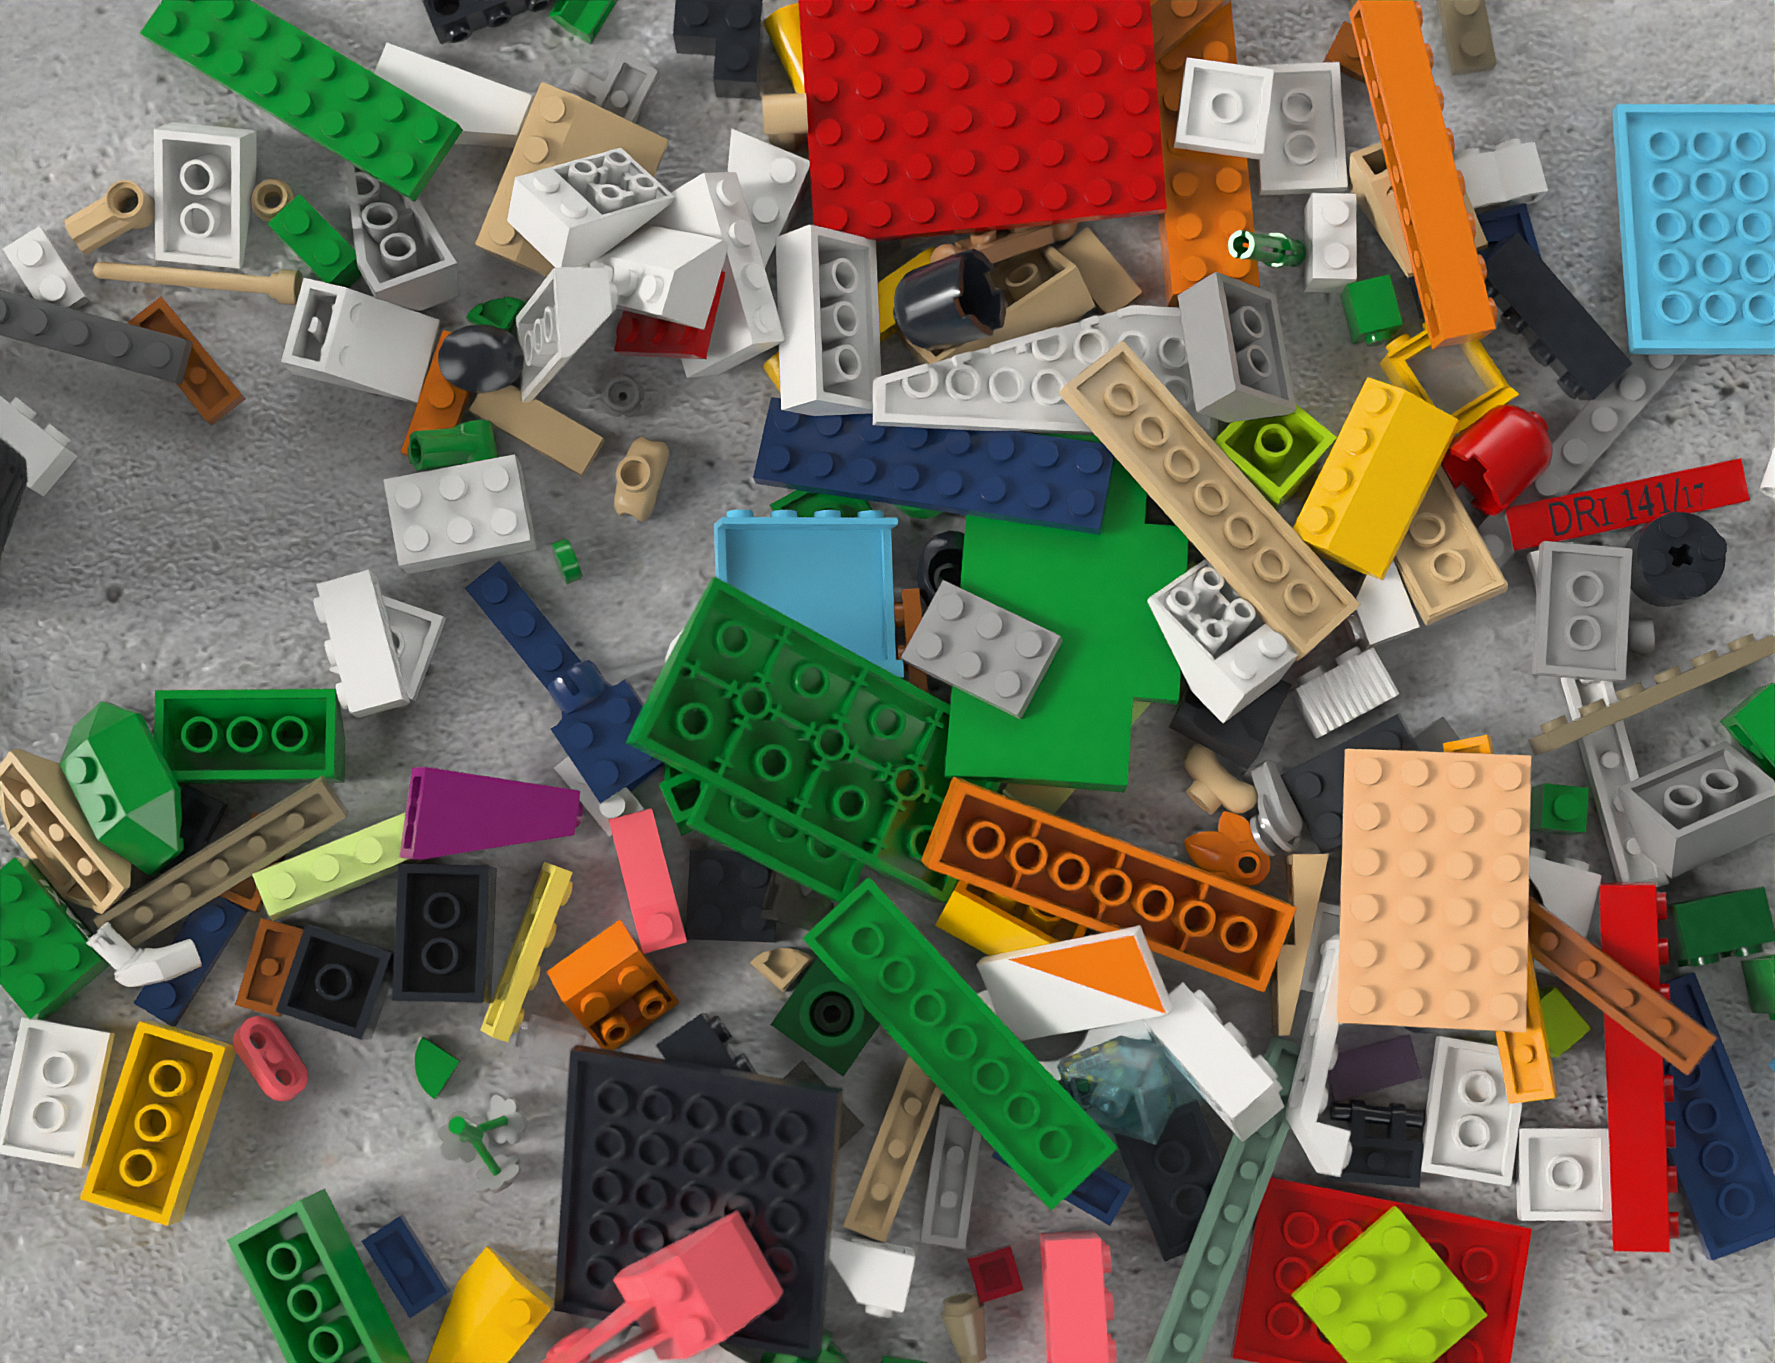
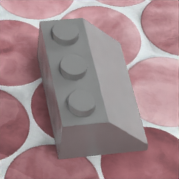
M1214 272L1178 295L1181 313L1180 320L1184 331L1187 362L1190 368L1193 387V400L1197 413L1224 422H1235L1288 415L1296 411L1276 294Z
M1727 741L1618 787V797L1642 853L1671 879L1775 833V781Z

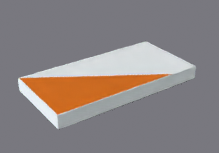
M1140 926L985 956L976 964L998 1017L1020 1041L1165 1016L1173 1008Z

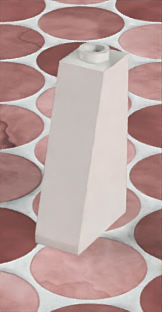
M386 43L374 72L377 76L457 122L463 131L454 144L514 148L534 100L530 94L390 43Z

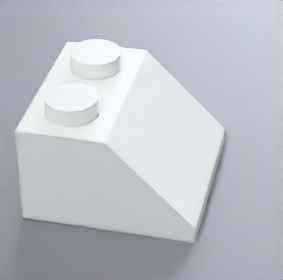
M832 1230L830 1259L857 1302L865 1304V1312L887 1318H892L893 1311L904 1313L915 1262L914 1248L887 1242L883 1243L878 1240Z

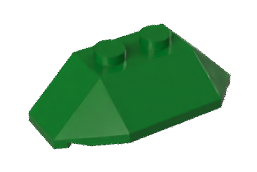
M101 701L73 726L59 765L97 840L146 874L156 875L184 851L183 838L179 837L182 823L180 787L143 715L108 701Z

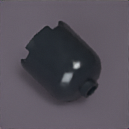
M973 248L909 271L903 276L895 290L893 317L897 327L902 330L905 337L913 345L927 351L992 336L994 330L1004 326L1006 315L1003 289L995 290L988 273L995 271L993 264L984 253Z

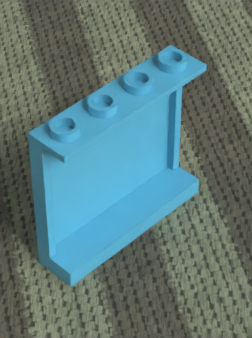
M731 510L726 512L727 517H722L714 524L715 577L890 673L904 678L903 660H896L891 529L898 525V518H884V512L878 510L860 511L857 513V518H841V512L837 510L814 512V517H797V511L795 510L770 512V517H753L752 510Z

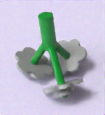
M497 1094L491 1098V1110L486 1113V1122H483L482 1118L478 1116L470 1118L464 1111H455L449 1116L448 1125H443L438 1130L439 1139L444 1141L441 1145V1154L445 1159L456 1160L460 1157L463 1162L470 1163L476 1158V1152H478L487 1165L480 1168L476 1173L478 1180L474 1188L479 1194L487 1193L490 1190L493 1193H498L508 1188L521 1174V1168L519 1167L520 1159L517 1155L508 1157L506 1154L501 1153L492 1157L487 1149L490 1144V1137L486 1133L487 1131L491 1130L494 1140L500 1144L507 1141L510 1144H516L521 1139L520 1133L524 1132L528 1126L527 1118L521 1111L517 1099H507L503 1094Z

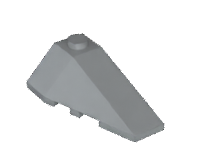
M345 161L357 266L375 298L421 311L459 297L457 262L420 200L417 198L415 202L411 201Z

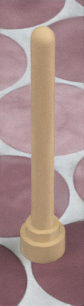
M103 261L96 263L93 267L94 275L100 279L269 294L271 299H277L279 304L286 305L297 304L303 283L301 271L281 269L279 273H272L268 277Z

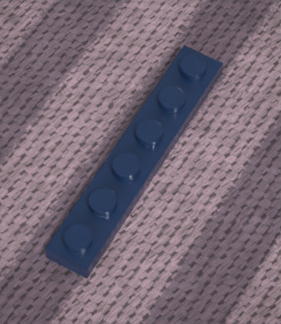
M500 561L465 587L467 592L547 690L548 685L560 674L561 676L565 673L569 674L568 669L581 662ZM662 762L626 786V788L633 793L665 767V763Z

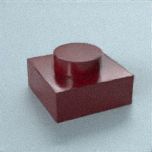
M1010 1244L967 1257L980 1304L1024 1291Z

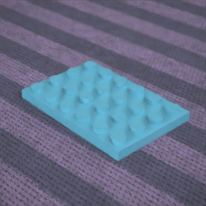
M1617 104L1612 111L1629 354L1775 355V104Z

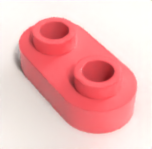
M254 1016L247 1019L235 1031L233 1036L234 1049L268 1097L280 1102L290 1101L306 1087L308 1071L305 1064L272 1020L262 1016ZM250 1040L256 1042L259 1049L255 1048ZM275 1076L281 1078L284 1082V1085L281 1084Z

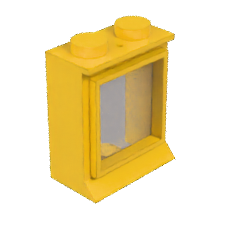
M1426 322L1422 324L1424 331L1413 338L1408 333H1405L1385 347L1388 353L1379 363L1393 386L1409 391L1458 419L1461 423L1455 435L1465 430L1490 409L1497 405L1510 404L1520 395L1509 386L1479 340L1432 350Z

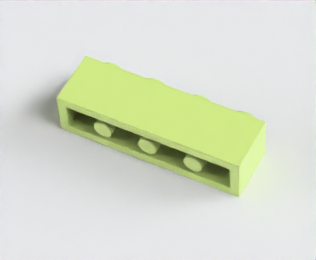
M405 813L252 874L271 920H278L398 871V864H415L425 860L399 858Z

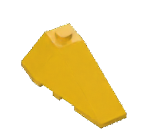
M487 1245L457 1282L426 1363H509L554 1308V1300Z

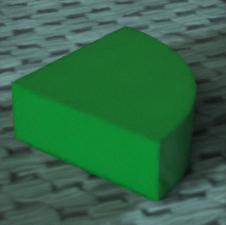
M514 297L492 299L485 303L477 304L467 314L466 319L474 325H491L511 333L516 325V316L526 305V302Z
M422 1037L415 1053L416 1076L425 1092L435 1100L439 1097L462 1061L428 1038Z

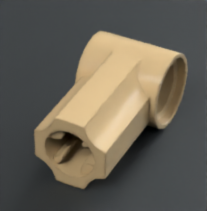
M806 93L762 95L764 135L769 136L770 144L790 153H795L797 147L806 142L805 133H808Z
M121 180L111 185L103 198L65 219V228L81 252L88 255L130 229L148 227L155 219V200L136 183L130 180ZM138 197L137 207L129 213H124L126 202L131 198Z

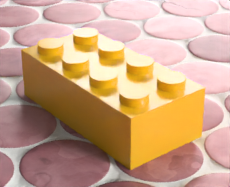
M138 1021L80 1197L81 1200L166 1226L182 1221L236 1056V1051L232 1044L156 1021Z

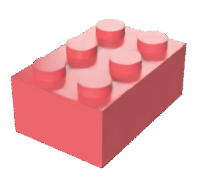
M1094 1230L1039 1233L1047 1363H1117L1115 1339L1111 1338V1333H1107L1106 1321L1114 1320L1113 1294L1108 1291V1287H1104L1103 1273H1111L1109 1245H1106L1105 1241H1101V1237Z

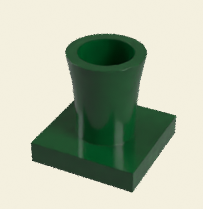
M818 957L770 1025L844 1077L880 1023L863 1006L858 994L852 988L843 984ZM829 1005H836L841 1010V1018L835 1023H829L824 1018L823 1012Z

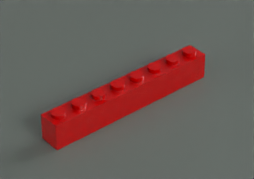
M1656 882L1600 883L1601 950L1670 1001V983H1660V965H1669L1668 938H1659L1658 920H1667L1666 892H1657ZM1604 1012L1613 1251L1670 1253V1239H1679L1678 1212L1669 1211L1668 1195L1678 1194L1677 1166H1667V1148H1676L1675 1120H1666L1665 1102H1674L1673 1075L1664 1074L1663 1057Z

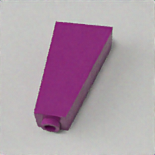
M414 767L411 772L399 858L427 859L573 836L575 828L580 825L583 815V805L579 801L580 791L432 767Z

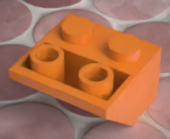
M621 919L546 971L563 1003L602 1049H616L680 1003L646 953H642L641 945Z

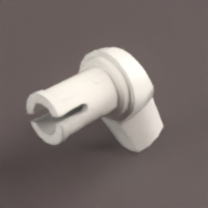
M106 922L96 931L97 934L92 935L86 942L116 969L113 973L116 976L115 980L127 987L145 986L168 981L202 966L196 947L191 939L163 948H145L143 950L138 948L135 950Z

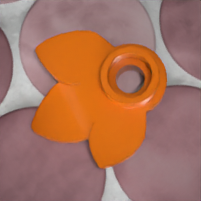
M1223 811L1219 820L1218 831H1201L1187 837L1184 841L1188 855L1199 868L1244 886H1253L1261 883L1270 871V856L1266 855L1255 842L1250 822L1239 814ZM1242 857H1253L1257 863L1256 869L1252 872L1243 871L1239 865Z

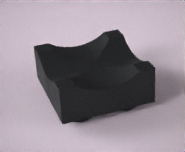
M1280 679L1277 684L1224 723L1188 687L1169 728L1248 769L1258 757L1270 727L1292 684Z

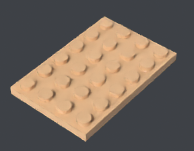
M1345 749L1337 1023L1526 1032L1531 756Z

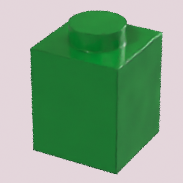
M1390 274L1349 283L1340 294L1352 344L1366 342L1367 347H1374L1388 343L1393 340L1392 335H1395L1403 325Z
M1542 783L1531 787L1530 831L1569 836L1585 833L1589 788Z

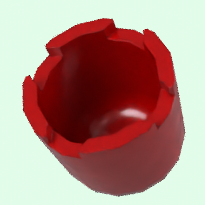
M1510 404L1497 405L1452 440L1441 462V466L1454 489L1463 485L1475 497L1470 502L1471 506L1486 515L1497 516L1549 467L1553 447L1547 433L1549 430L1548 425L1534 411L1528 412L1521 407Z

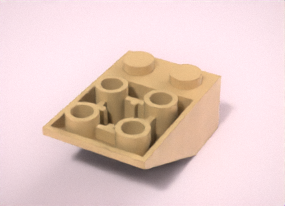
M1381 142L1350 153L1348 189L1351 194H1356L1357 203L1407 278H1410L1414 274ZM1465 190L1463 199L1466 211L1470 212L1475 220L1476 236L1474 243L1478 252L1488 248V242Z

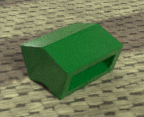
M558 0L548 17L567 32L592 45L618 0Z

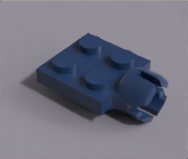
M586 660L575 664L568 669L569 674L565 673L562 676L560 674L548 685V692L562 714V719L556 726L551 728V731L601 804L661 764L662 761L626 743L644 706V703L628 679L612 685L604 679L592 661Z

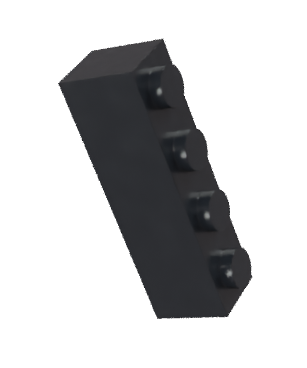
M1519 233L1505 236L1483 256L1487 269V277L1484 281L1488 298L1491 297L1494 300L1496 306L1503 312L1500 315L1502 322L1514 334L1519 335L1521 333L1531 344V347H1529L1530 354L1542 366H1550L1560 377L1557 380V384L1570 398L1574 400L1576 398L1579 400H1594L1633 364Z

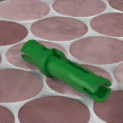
M1238 230L1230 236L1228 241L1229 253L1234 258L1261 261L1271 268H1282L1289 265L1296 267L1306 257L1305 245L1301 241L1290 239L1282 233L1264 235ZM1243 243H1249V248L1243 247ZM1263 246L1273 248V251H1265L1262 249ZM1285 251H1292V255L1285 254Z

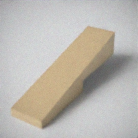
M1292 854L1286 856L1287 903L1297 909L1288 930V944H1283L1271 974L1272 1035L1291 1034L1329 854Z

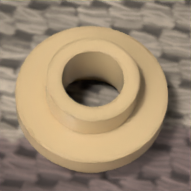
M268 179L259 183L253 190L251 206L260 219L269 222L295 198V195L285 182L278 179ZM271 197H281V203L278 207H267V202Z

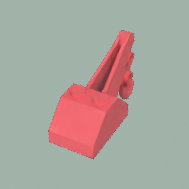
M736 1211L622 1269L613 1280L626 1302L594 1329L582 1327L562 1338L546 1353L547 1358L541 1363H587L591 1359V1352L634 1320H637L643 1333L589 1363H621L650 1347L653 1348L659 1360L687 1359L731 1336L775 1304L784 1291L741 1215Z

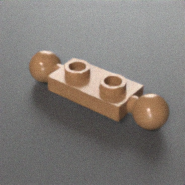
M1078 222L972 232L970 237L955 242V245L943 244L938 246L931 255L930 263L973 248L984 253L991 263H995L1051 244L1054 240L1063 241L1069 239L1075 233Z

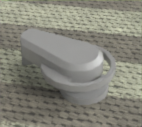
M1268 759L1241 773L1240 777L1245 783L1255 784L1259 796L1258 810L1260 814L1251 818L1250 828L1260 849L1266 855L1272 857L1279 854L1281 848L1287 852L1300 848L1302 843V821L1274 762ZM1294 839L1293 845L1287 843V841Z

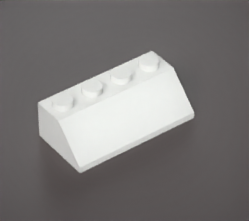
M644 224L598 260L578 267L609 268L610 283H615L617 289V309L704 330L730 242L719 238Z
M811 224L775 237L778 316L785 337V341L779 344L781 410L812 416L873 413V381L881 376L876 240Z
M554 267L516 316L517 340L522 347L524 357L523 369L520 373L522 402H531L609 317L612 310L616 309L617 289L615 283H610L609 268Z

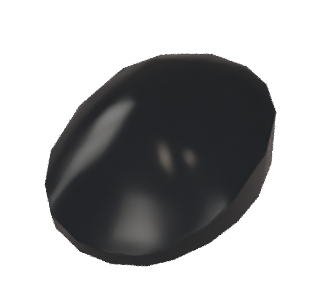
M468 325L453 331L444 339L438 352V365L446 381L458 389L471 393L482 394L506 388L518 378L523 369L524 357L522 347L517 339L505 329L491 325Z
M949 530L934 535L926 543L920 554L917 582L920 595L928 607L943 580L960 588L965 536L960 531Z

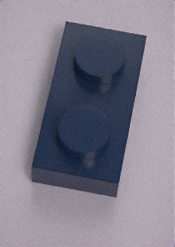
M400 1215L361 1241L409 1319L451 1292L404 1215Z

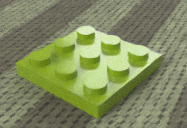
M1395 1206L1291 1294L1347 1363H1433L1487 1316L1480 1305L1398 1207Z

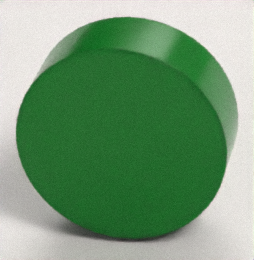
M564 538L551 543L554 558L566 585L580 580L582 571L570 541Z

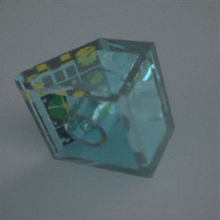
M1120 1035L1060 1060L1057 1066L1064 1089L1093 1121L1104 1130L1156 1144L1178 1102L1163 1047L1147 1039L1137 1040Z

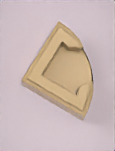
M775 948L761 953L750 963L784 993L813 958L796 949Z

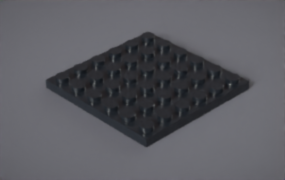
M576 1044L570 1049L554 1311L605 1320L626 1302L613 1280L622 1269L738 1211L784 1292L775 1304L720 1343L817 1361L822 1353L843 1088ZM634 1320L632 1323L629 1324L631 1326L640 1327L637 1320Z

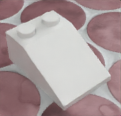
M171 122L154 129L155 260L238 269L243 267L252 207L251 195L256 181V130Z

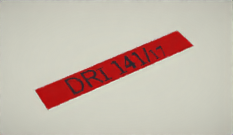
M1739 458L1507 507L1505 511L1513 551L1539 546L1543 541L1559 542L1652 522L1670 512L1694 513L1750 501L1742 459Z

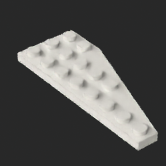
M1132 305L1105 315H1096L1082 319L1077 323L1059 328L1054 327L993 344L988 348L974 352L969 351L954 355L946 360L928 365L926 363L880 376L873 381V425L1095 435L1058 393L1068 382L1124 340L1213 441L1218 437V419L1196 412L1190 368L1187 362L1184 331L1180 320V308Z

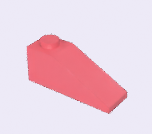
M652 808L609 819L642 953L645 954L686 943L682 920Z

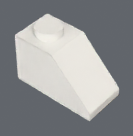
M1394 560L1383 581L1362 573L1353 593L1354 598L1361 605L1344 620L1347 633L1352 642L1358 641L1361 650H1365L1409 634L1420 627Z

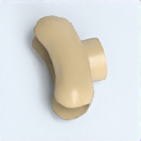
M639 437L631 444L626 457L619 463L616 470L617 486L614 508L621 517L628 513L639 522H645L652 515L670 457V449L663 441H651L646 439V437Z
M1198 743L1187 752L1184 758V769L1194 782L1186 790V794L1203 811L1213 815L1222 806L1227 811L1240 815L1251 810L1257 804L1258 793L1256 787L1240 781L1230 774L1218 761L1214 751Z

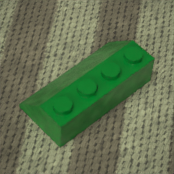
M336 689L155 690L154 739L178 784L311 783L321 776H324L328 783H345L346 739Z

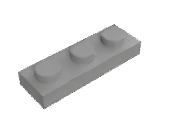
M939 1105L920 1242L965 1249L981 1134L955 1107Z

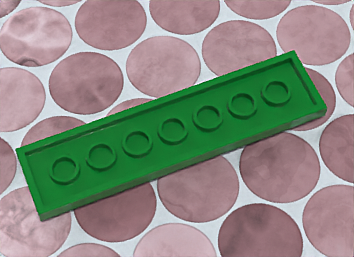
M162 0L140 32L147 41L413 202L417 200L463 131L457 122L251 0Z
M870 877L864 880L802 938L836 977L858 994L863 1006L1051 1211L1118 1148Z

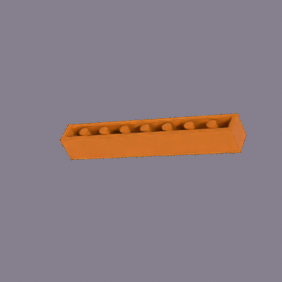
M1357 0L1349 12L1432 350L1483 339L1496 329L1497 308L1494 300L1491 297L1488 298L1484 283L1487 277L1484 258L1481 255H1477L1474 243L1476 224L1473 215L1466 211L1463 199L1465 180L1462 172L1456 170L1452 155L1455 150L1454 136L1451 129L1445 127L1442 115L1444 96L1440 86H1435L1431 71L1434 64L1431 46L1428 43H1424L1421 31L1423 25L1422 8L1419 2H1414V0Z

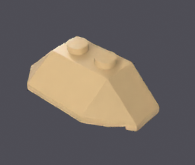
M18 748L11 750L0 763V810L8 832L64 900L82 907L93 908L95 912L100 914L105 913L130 887L131 863L97 840L59 763Z

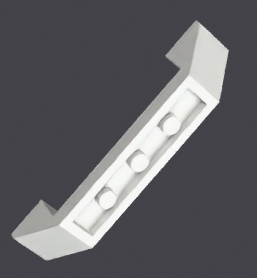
M1338 933L1326 940L1285 1117L1315 1171L1325 1175L1340 1177L1342 1169L1347 1167L1351 1157L1352 1146L1348 1142L1351 1131L1317 1122L1318 1114L1323 1113L1327 1104L1328 1090L1324 1087L1328 1070L1333 1069L1337 1061L1338 1044L1335 1043L1338 1027L1343 1025V1023H1337Z

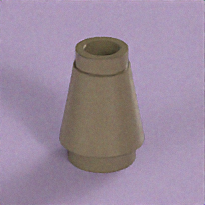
M974 1292L959 1293L947 1297L942 1301L944 1310L940 1315L955 1351L959 1356L960 1363H980L987 1358L985 1351V1304H980L978 1294Z

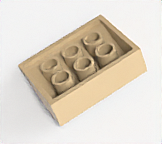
M541 81L475 245L488 255L546 278L555 266L507 221L515 177L622 148L655 178L669 140L579 96Z

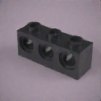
M422 0L440 44L462 42L468 39L472 32L487 26L491 28L503 26L511 21L512 16L528 10L530 12L544 10L554 1ZM448 4L459 6L458 10L452 15L443 16L440 14L441 9Z

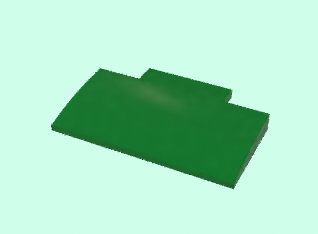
M1038 434L1103 444L1095 435ZM1116 457L1101 535L966 515L960 588L1059 635L1063 642L1021 720L952 686L945 778L952 779L954 776L964 780L1125 793L1128 786L1133 701L1177 705L1179 701L1181 668L1150 608L1148 599L1187 572L1189 539L1177 526L1145 524L1147 492Z
M712 577L671 651L626 741L627 744L704 783V787L685 825L839 904L853 891L863 867L932 902L947 903L957 878L927 868L921 861L952 781L951 778H945L951 705L719 578ZM965 780L997 792L1000 786V782Z

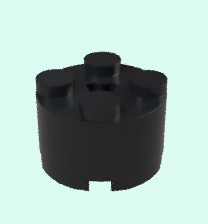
M1678 511L1663 515L1635 532L1625 548L1632 549L1630 588L1641 600L1657 607L1678 606L1694 600L1709 592L1720 580L1725 568L1727 543L1708 521L1697 515ZM1670 553L1676 557L1678 567L1672 565L1674 557Z

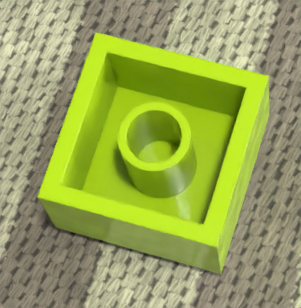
M1295 404L1296 411L1288 415L1231 422L1214 440L1277 512L1324 463L1337 439L1335 435L1297 404Z

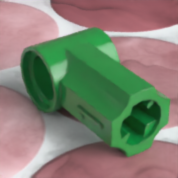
M491 420L469 421L448 429L414 431L409 435L408 456L410 464H413L416 471L436 470L499 457Z

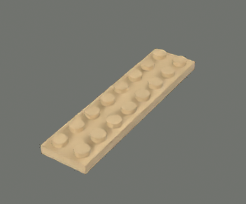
M1124 340L1068 382L1058 393L1210 564L1223 576L1243 600L1252 604L1256 615L1261 621L1285 638L1287 644L1299 654L1296 658L1297 661L1309 653L1361 605Z

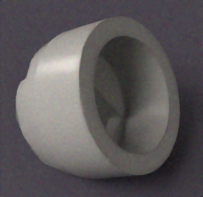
M1652 618L1636 619L1629 622L1627 645L1629 651L1638 654L1654 653L1655 635Z

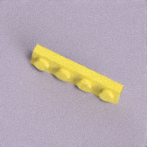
M546 862L543 863L480 1029L487 1035L508 1043L511 1034H515L519 1030L524 1018V1008H522L526 994L534 989L540 976L541 968L538 963L543 949H547L551 945L556 934L557 926L554 920L559 907L564 906L571 895L573 884L570 878L573 872Z

